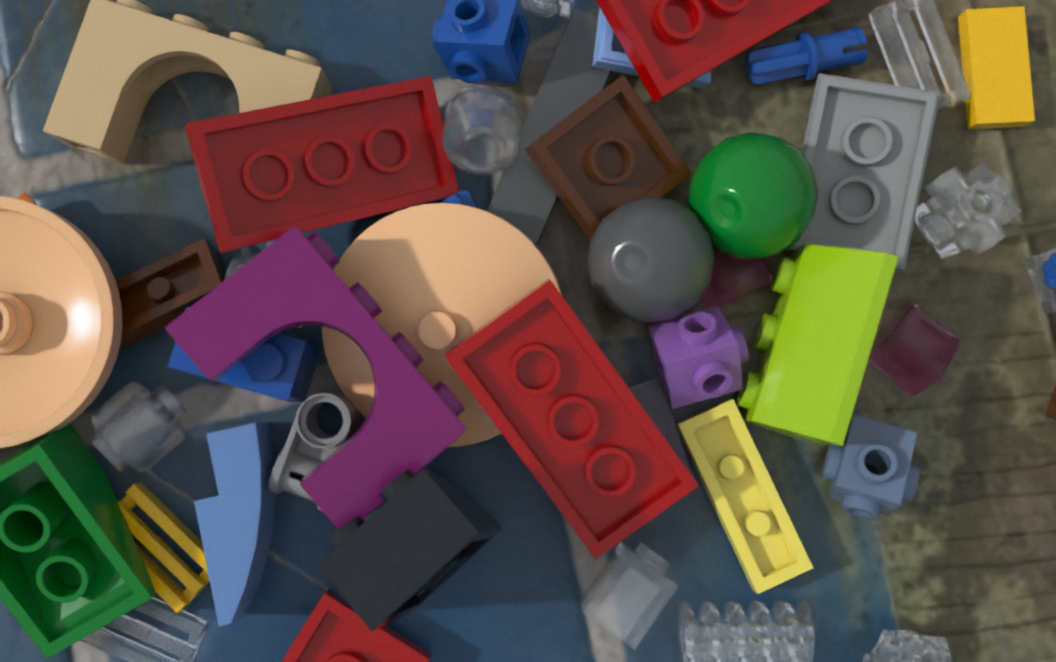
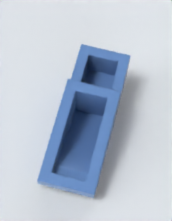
M255 422L206 434L218 495L196 500L194 504L219 626L232 624L249 612L265 568L272 540L277 494L268 491L269 479L276 462L271 422Z

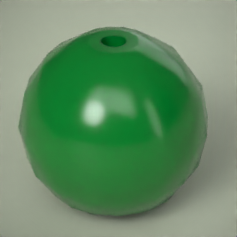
M745 133L725 138L700 160L690 179L688 203L690 211L697 215L709 233L714 248L724 255L749 260L778 255L797 243L815 215L819 192L814 169L800 149L782 137L763 133Z

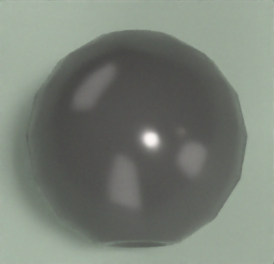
M648 196L627 201L602 219L591 238L587 264L591 284L605 305L622 317L654 324L675 320L696 306L711 283L715 255L710 235L695 213L675 200Z

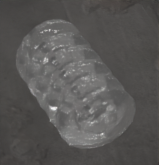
M778 600L773 604L770 612L765 603L753 601L749 604L746 614L738 602L728 601L724 605L721 617L713 602L704 601L699 607L696 618L689 603L681 601L679 604L677 629L682 662H812L815 645L814 623L809 603L805 600L798 603L795 611L789 602Z

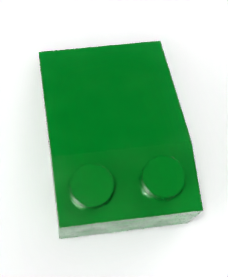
M70 423L62 429L56 430L46 437L28 444L0 461V599L47 659L154 597L156 591L106 473Z

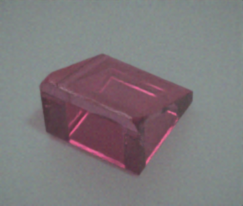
M713 247L715 264L712 279L701 300L706 309L716 306L720 308L771 285L772 276L764 259L742 260L724 255Z
M914 304L877 345L869 360L907 394L913 396L942 379L961 342L922 308Z

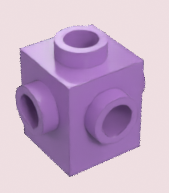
M718 306L692 312L675 320L648 326L654 368L672 409L743 389L741 364L749 361L747 344L741 329L738 326L730 328Z

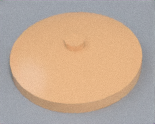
M0 196V448H7L40 440L54 431L62 429L82 414L95 400L107 382L118 356L122 336V306L118 287L107 261L84 232L64 217L46 208L24 200Z
M431 203L412 206L380 219L352 242L340 258V263L336 265L334 272L348 288L357 282L364 287L382 310V313L374 319L387 335L392 338L398 332L402 333L423 358L424 361L416 369L430 386L434 387L438 382H443L463 405L465 411L457 418L467 430L448 447L476 444L502 434L447 361L445 353L548 278L562 295L559 282L550 263L537 245L519 228L502 217L477 207L452 203ZM322 326L323 345L331 372L344 395L352 402L357 411L367 418L374 398V378L370 364L362 350L350 338L334 329Z

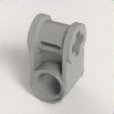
M331 391L314 394L301 403L287 441L272 469L268 484L269 492L280 495L283 491H287L313 501L300 486L301 479L350 439L361 427L362 414L357 411L343 392ZM326 402L337 406L342 413V428L335 436L326 434L318 425V411Z

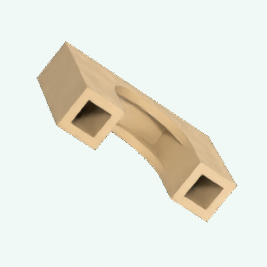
M90 0L43 132L71 148L125 164L148 100L162 84L180 74L203 71L215 73L231 80L239 99V113L329 96L333 86L320 67V62L300 51L286 50L285 56L264 50V44L248 35L239 32H230L228 38L210 33L209 28L205 24L185 15L175 14L173 20L153 15L154 11L136 0H117L116 3L108 0Z

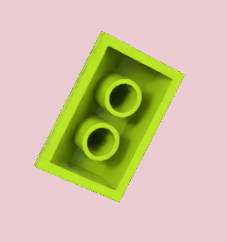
M804 244L791 252L789 258L785 256L780 258L771 281V290L778 292L772 314L765 313L762 316L754 337L753 347L760 349L754 373L746 371L742 378L743 389L737 392L736 405L743 407L741 416L745 423L807 443L843 446L895 272L898 256L885 252Z

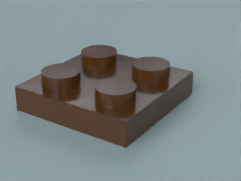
M624 74L524 149L590 241L602 219L622 204L648 196L662 198L692 174Z

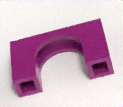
M294 225L168 324L165 329L210 381H218L276 334L297 326L317 325L334 329L350 338L362 350L370 364L374 378V398L368 417L350 439L304 476L300 483V486L339 530L354 517L360 515L364 519L381 505L383 500L379 497L380 493L397 476L408 469L417 474L461 436L467 428L457 417L465 409L443 382L440 381L434 387H431L419 373L416 367L424 360L402 333L398 332L390 338L374 318L382 313V310L364 287L357 282L348 288L332 268L339 264L340 260L317 232L306 238L297 226Z

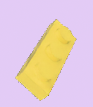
M728 399L676 423L675 426L752 590L760 594L813 569V565L734 399Z

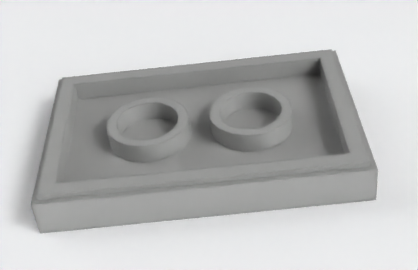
M818 73L801 152L814 169L819 192L814 217L798 242L785 251L793 252L804 244L885 252L899 257L895 271L901 272L905 270L941 93Z

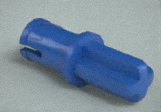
M858 26L849 28V30L814 37L807 32L800 33L795 41L748 51L746 53V62L744 63L745 72L749 82L754 85L801 76L805 81L812 80L817 72L864 64L868 49L855 51V48L843 50V48L867 43L864 31Z

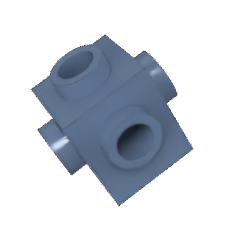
M853 415L843 446L829 445L821 477L832 480L827 498L842 502L841 509L844 512L870 520H878L880 514L890 516L901 505L902 501L910 503L916 492L920 476V467L911 464L918 432Z

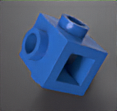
M447 0L442 17H438L434 22L432 42L435 52L440 54L451 79H459L467 83H480L482 81L518 83L531 34L520 0Z

